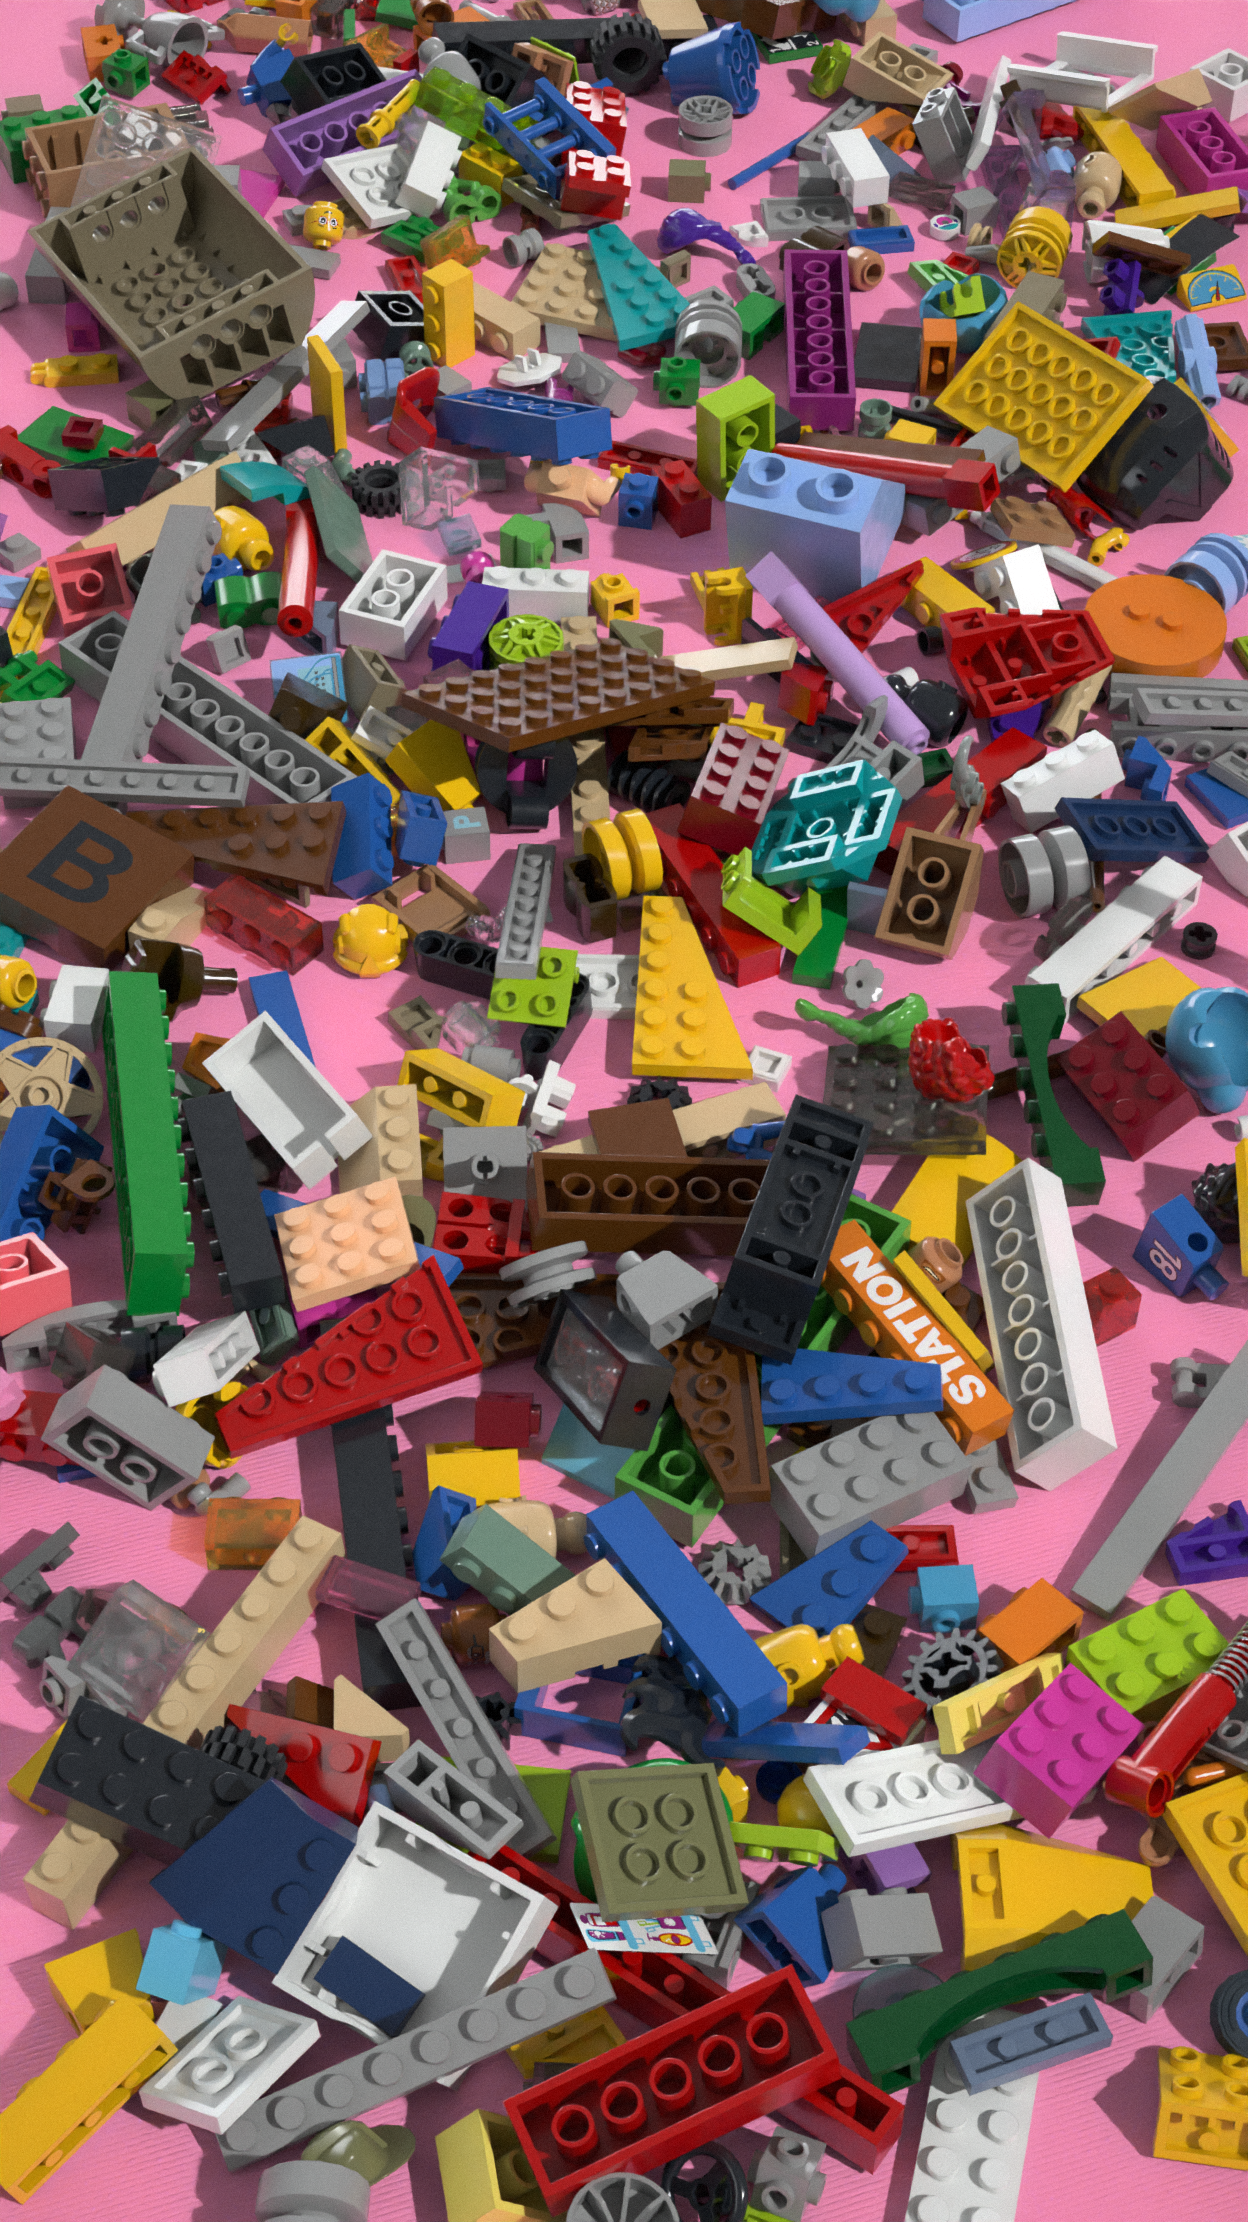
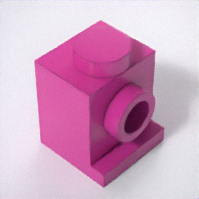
M66 303L65 329L69 353L101 351L100 321L84 303Z

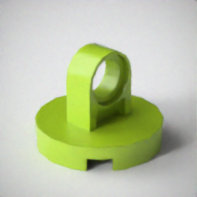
M837 39L833 40L834 45L832 47L829 45L823 47L810 71L815 76L813 83L808 82L809 92L821 99L830 97L839 86L843 87L851 61L852 52L850 46Z

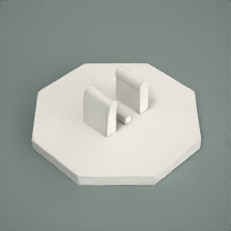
M528 348V356L516 354L514 360L499 367L498 383L513 387L542 383L550 377L561 373L562 357L548 353H539L538 350Z

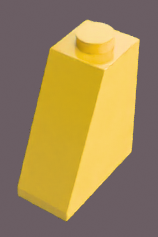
M429 720L397 743L385 759L386 763L413 793L438 797L443 811L474 808L472 804L481 794L460 732L433 720Z

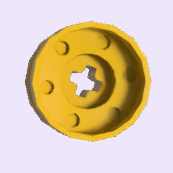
M1040 206L1026 208L1016 214L997 253L996 263L1001 276L1006 282L1017 288L1028 271L1057 278L1072 246L1073 235L1069 223L1056 211Z

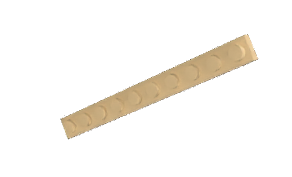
M596 616L561 617V630L563 631L564 638L563 651L573 650L579 644L592 645L598 643ZM592 729L567 736L577 758V776L571 789L574 857L583 855L581 840L584 822L607 817L610 820L604 729Z

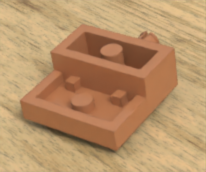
M514 43L512 55L531 64L549 78L548 81L564 96L566 83L570 81L574 62L530 43Z

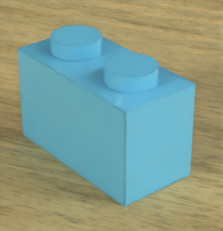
M174 1919L172 1924L153 1928L136 1990L180 2005L214 1995L228 1947L201 1932V1928L189 1925L185 1920Z

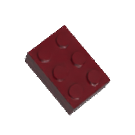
M1121 1011L1056 1058L1069 1083L1134 1162L1200 1114L1189 1090Z

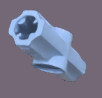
M1188 314L1176 320L1174 326L1179 347V374L1182 379L1186 378L1189 387L1211 410V408L1219 405L1221 401V393L1216 377V350L1213 346L1209 347L1203 318H1199L1197 314Z

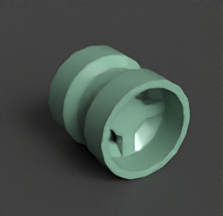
M873 398L862 402L860 405L859 417L861 422L859 423L858 437L884 439L887 430H891L889 422L892 419L893 407L888 401Z

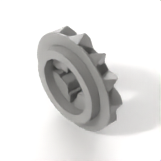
M738 1538L733 1544L726 1545L719 1540L714 1549L704 1551L703 1558L698 1565V1572L724 1604L742 1605L750 1603L749 1597L767 1587L771 1581L772 1571L769 1566L768 1556L762 1555L758 1551L756 1544L750 1547L742 1545ZM727 1562L733 1563L736 1568L743 1567V1581L734 1572H727Z

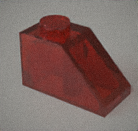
M1116 1266L1083 1282L1096 1347L1136 1327L1142 1294Z

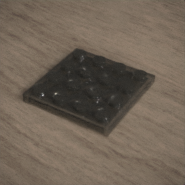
M969 1043L971 1048L979 1047L984 1049L987 1059L989 1061V1045H975ZM843 1044L828 1047L823 1104L874 1122L865 1155H986L988 1090H983L981 1095L973 1097L968 1102L948 1103L943 1099H928L923 1097L913 1085V1078L909 1072L910 1067L908 1065L910 1047L899 1049L894 1044H882L878 1047Z

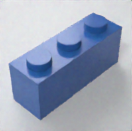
M370 773L331 787V802L343 801L347 811L332 872L333 884L354 900L392 886L394 860L391 844L393 827L391 824L390 805L392 804V795L390 789Z

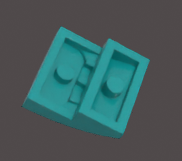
M255 461L220 466L221 479L252 502L273 496L283 505H288L310 498L307 484L281 466Z

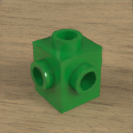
M117 49L102 62V73L106 89L134 98L150 85L147 57L131 53L126 49Z
M682 357L661 358L660 371H654L653 391H659V404L696 406V400L699 399L701 359H684Z

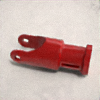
M1051 484L1046 492V501L1060 508L1063 511V516L1091 540L1097 538L1089 529V524L1097 513L1107 521L1113 522L1104 510L1084 493H1077L1072 488V485L1065 493Z

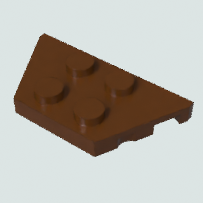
M702 724L639 725L628 747V761L679 759L684 762H698L701 758H707L714 741V727Z

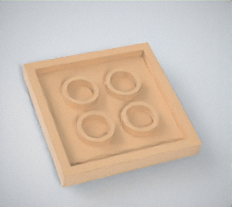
M396 1176L274 1215L291 1296L297 1312L385 1285L402 1277L407 1278L421 1268Z

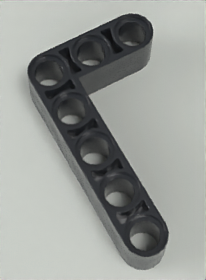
M437 930L423 931L414 938L413 948L417 972L421 979L490 1000L498 948ZM580 973L578 983H573L566 1028L529 1024L522 1035L520 1045L524 1073L531 1075L534 1081L543 1078L549 1060L561 1064V1068L592 1015L590 983L585 975Z

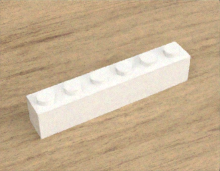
M1166 856L1161 858L1154 866L1146 867L1140 878L1131 886L1126 885L1112 903L1108 906L1105 905V909L1102 912L1097 913L1095 918L1086 926H1079L1073 937L1063 946L1058 945L1044 963L1040 966H1034L1025 979V985L1059 983L1066 1011L1064 1024H1066L1080 1011L1076 1007L1080 995L1118 977L1198 904L1203 876Z

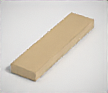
M795 637L667 655L661 656V658L672 660L674 666L682 669L700 671L701 676L716 681L791 670L798 645Z

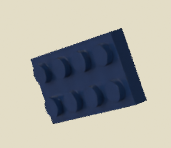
M1061 797L1054 808L1063 821L1064 826H1071L1080 836L1089 861L1157 863L1166 856L1177 863H1206L1210 857L1207 853V850L1210 848L1177 801Z

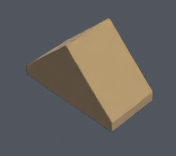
M340 1674L334 1679V1730L382 1741L377 1762L396 1761L410 1747L409 1729Z

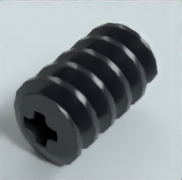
M628 750L621 752L614 759L607 775V788L615 795H620L623 800L631 802L633 806L643 809L645 813L678 803L684 808L691 793L690 783L686 781L680 782L679 778L673 774L668 776L667 770L663 768L657 769L655 763L650 761H628Z

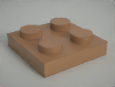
M1007 496L1006 499L996 498L992 502L990 511L1009 539L1072 548L1076 535L1054 504L1047 501H1038L1037 504L1028 503L1014 496Z

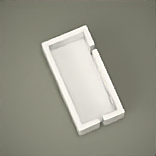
M266 1010L202 1062L224 1091L232 1092L235 1104L309 1190L338 1166L334 1161L338 1156H341L345 1161L373 1137L353 1109L295 1043L289 1039L287 1034Z

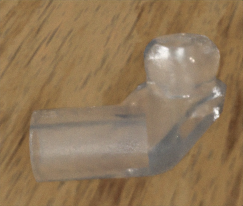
M503 907L496 917L471 915L466 921V932L471 936H475L478 940L491 943L499 942L506 907Z

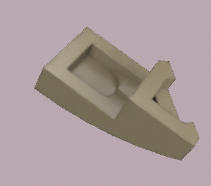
M421 995L388 1012V1023L416 1050L438 1048L443 1030V1016L438 1015Z

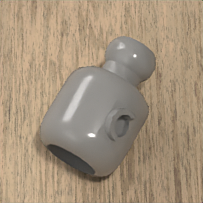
M431 37L425 40L418 48L420 60L428 64L423 73V82L438 104L446 111L457 112L465 109L476 100L480 93L481 83L479 77L461 53L457 51L445 52V45L439 38Z

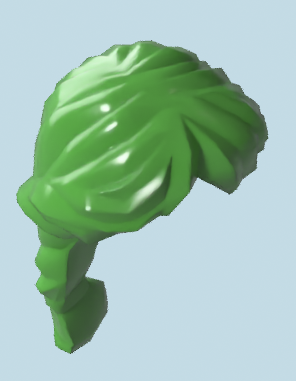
M909 993L910 996L900 998L886 1005L882 1011L869 1014L861 1021L847 1019L838 1013L819 1009L814 1004L801 998L796 1000L794 1006L796 1013L805 1021H817L826 1024L835 1033L846 1037L849 1042L852 1041L855 1045L863 1046L868 1044L889 1053L910 1051L909 1044L910 1040H912L910 1035L913 1032L914 1025L916 1023L921 1024V1021H925L929 1016L926 1001L923 996L916 993Z

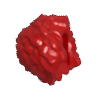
M930 1018L921 1021V1024L916 1023L914 1025L913 1032L910 1035L912 1040H910L909 1072L913 1078L912 1081L915 1089L923 1097L934 1100L943 1099L948 1103L968 1102L973 1097L981 1095L983 1090L990 1089L995 1076L990 1069L991 1064L987 1059L984 1049L979 1047L971 1048L966 1039L959 1034V1027L952 1018H945L943 1021Z

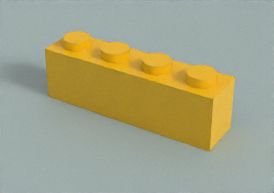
M126 1992L118 2000H113L103 2006L97 2013L94 2023L79 2038L68 2041L58 2051L55 2061L39 2077L28 2080L19 2089L16 2100L0 2114V2185L22 2205L178 2051L170 2039Z

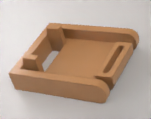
M428 864L372 897V904L384 907L390 913L392 912L398 916V925L402 924L405 927L408 939L412 943L419 933L427 930H437L462 937L477 928L479 922L485 923L491 918L490 910L483 902L437 866ZM421 888L427 892L402 908V900Z

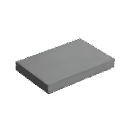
M843 195L760 199L763 229L768 235L769 241H790L794 238H800L804 231L813 226H820L848 239V231L858 229L854 210L847 197Z

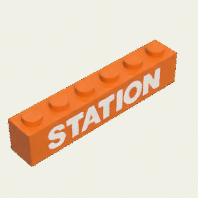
M855 1219L840 1226L821 1281V1285L833 1298L837 1309L849 1317L858 1328L863 1341L868 1346L873 1347L881 1358L941 1365L943 1411L934 1413L965 1456L1005 1435L1015 1410Z

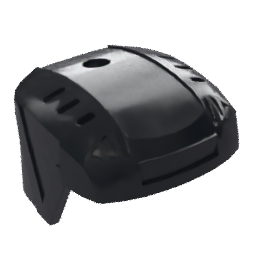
M1144 376L1149 379L1154 387L1076 479V482L1081 491L1104 510L1114 522L1128 528L1142 530L1165 514L1199 521L1212 508V505L1232 482L1234 471L1230 457L1212 431L1209 421L1191 397L1176 384L1163 377ZM1156 463L1163 468V471L1159 472L1152 467V464ZM1143 477L1148 481L1144 484L1139 481V478Z

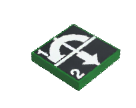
M813 31L801 32L775 40L751 32L757 48L769 64L816 57L823 49V45Z

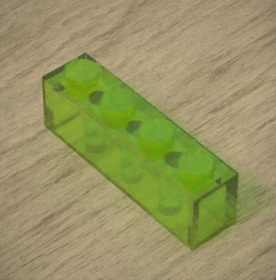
M434 66L421 79L413 109L475 143L481 142L495 151L516 161L493 136L486 132L483 125L485 103L490 101L501 113L513 108L503 103L499 98L492 97L477 89L473 84L466 83L451 75L447 70ZM528 115L512 124L519 131H522L539 122Z

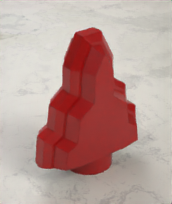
M1032 100L1036 109L1034 113L1036 119L1034 127L1027 133H1019L1024 136L1033 135L1041 139L1072 137L1074 143L1084 137V130L1073 117L1063 110L1060 104Z

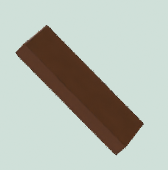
M1108 231L1098 239L1092 248L1094 256L1108 260L1119 258L1125 264L1137 260L1141 264V269L1174 278L1191 265L1190 254Z

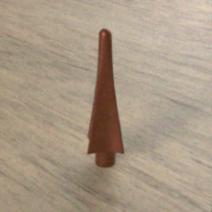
M522 204L519 214L522 218L520 232L529 228L541 231L538 223L540 216H536L532 213L531 209Z

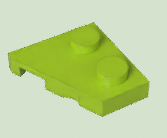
M730 1822L729 1824L734 1845L743 1849V1857L750 1860L790 1862L810 1867H817L818 1861L838 1860L840 1842L820 1830Z

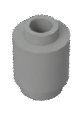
M478 1044L474 1048H464L461 1060L507 1083L511 1079L520 1077L521 1059L515 1058L514 1050Z

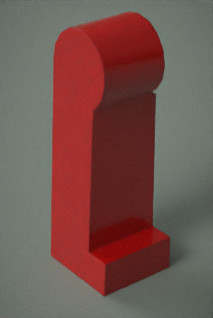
M9 424L0 429V467L2 473L41 498H53L48 469L61 467V465L53 460H45L44 457L18 441L17 430Z

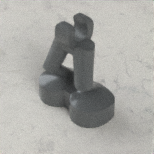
M74 1586L64 1589L46 1607L44 1616H36L16 1636L12 1643L13 1656L28 1668L36 1669L49 1656L66 1660L60 1643L65 1638L75 1634L89 1646L94 1655L87 1663L69 1662L96 1675L117 1692L127 1683V1678L124 1675L126 1666L120 1660L121 1651L99 1629L85 1621L90 1612V1602L88 1597Z

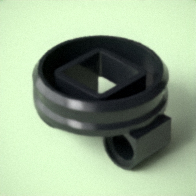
M563 737L512 752L514 759H544L542 781L506 780L509 753L481 741L475 756L476 778L483 795L489 803L506 813L505 822L508 829H547L549 811L558 806L568 796L577 776V758L569 738Z

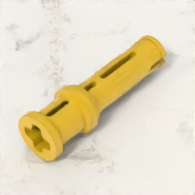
M410 80L383 109L373 111L370 120L366 124H361L356 129V137L361 145L367 149L377 148L381 143V139L394 131L395 122L424 95L425 89L418 80Z

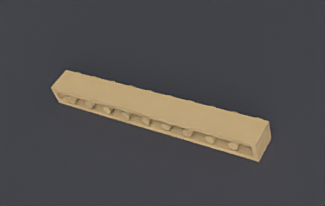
M303 1515L142 1724L197 1750H200L205 1736L210 1729L214 1731L217 1726H222L225 1729L231 1721L226 1716L229 1704L237 1706L244 1704L347 1567L342 1534ZM68 1820L23 1878L33 1909L74 1930L134 1849Z

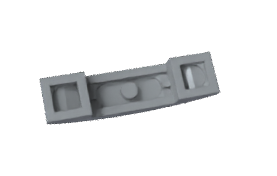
M125 1300L87 1303L50 1313L22 1326L1 1341L7 1373L51 1365L49 1352L121 1337L122 1328L147 1326L151 1333H156L159 1326L178 1325L176 1312L146 1316H127Z

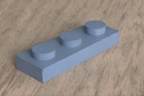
M1091 1992L951 2040L948 2052L969 2096L1110 2047L1113 2035Z

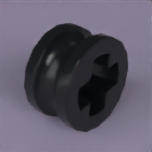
M1203 922L1188 924L1183 930L1182 952L1186 956L1197 960L1211 957L1215 953L1218 937L1216 929Z

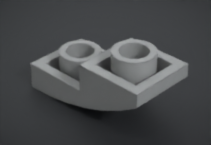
M49 1656L44 1659L42 1681L39 1684L41 1697L46 1705L51 1708L54 1707L65 1721L69 1718L79 1695L128 1717L129 1703L105 1681L82 1667L58 1657Z

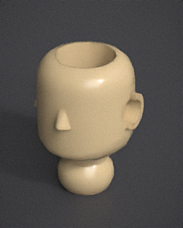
M1102 151L1092 152L1085 155L1077 163L1069 191H1071V198L1077 206L1078 212L1084 218L1095 219L1100 217L1105 209L1110 208L1117 200L1123 178L1122 167L1118 160L1109 153Z
M526 1495L517 1498H499V1503L488 1504V1506L555 1559L557 1551L565 1550L575 1555L583 1554L587 1551L583 1539L584 1535L587 1534L586 1514L573 1511L567 1513L562 1518H554L551 1508L546 1503L538 1500H527Z

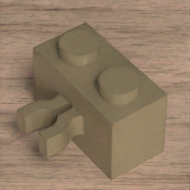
M352 644L348 645L341 659L345 701L350 703L349 706L354 711V716L361 721L364 713L371 705L393 719L399 705H402V693L411 690L405 687V682L396 675L378 650Z

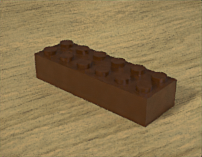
M532 1152L525 1184L532 1250L544 1251L560 1245L584 1241L588 1252L626 1253L634 1251L636 1253L657 1254L661 1251H670L673 1254L735 1256L770 1160Z

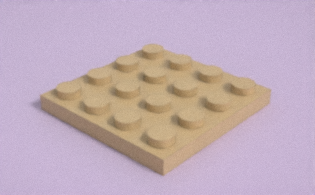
M547 243L511 302L540 318V325L545 326V322L577 328L579 334L618 342L617 336L614 335L612 329L613 322L607 312L601 291L600 279L598 280L596 274L597 267L592 260L590 250H578L559 243Z

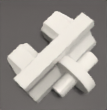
M549 1060L543 1078L539 1079L537 1084L529 1074L516 1077L508 1082L525 1091L521 1111L524 1108H528L522 1126H526V1132L532 1134V1136L538 1130L555 1138L557 1137L567 1113L547 1104L550 1102L566 1109L576 1087V1084L557 1076L561 1064Z

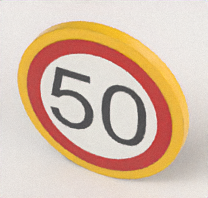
M1014 540L975 549L950 562L951 569L960 570L976 567L1007 555L1017 549V543Z

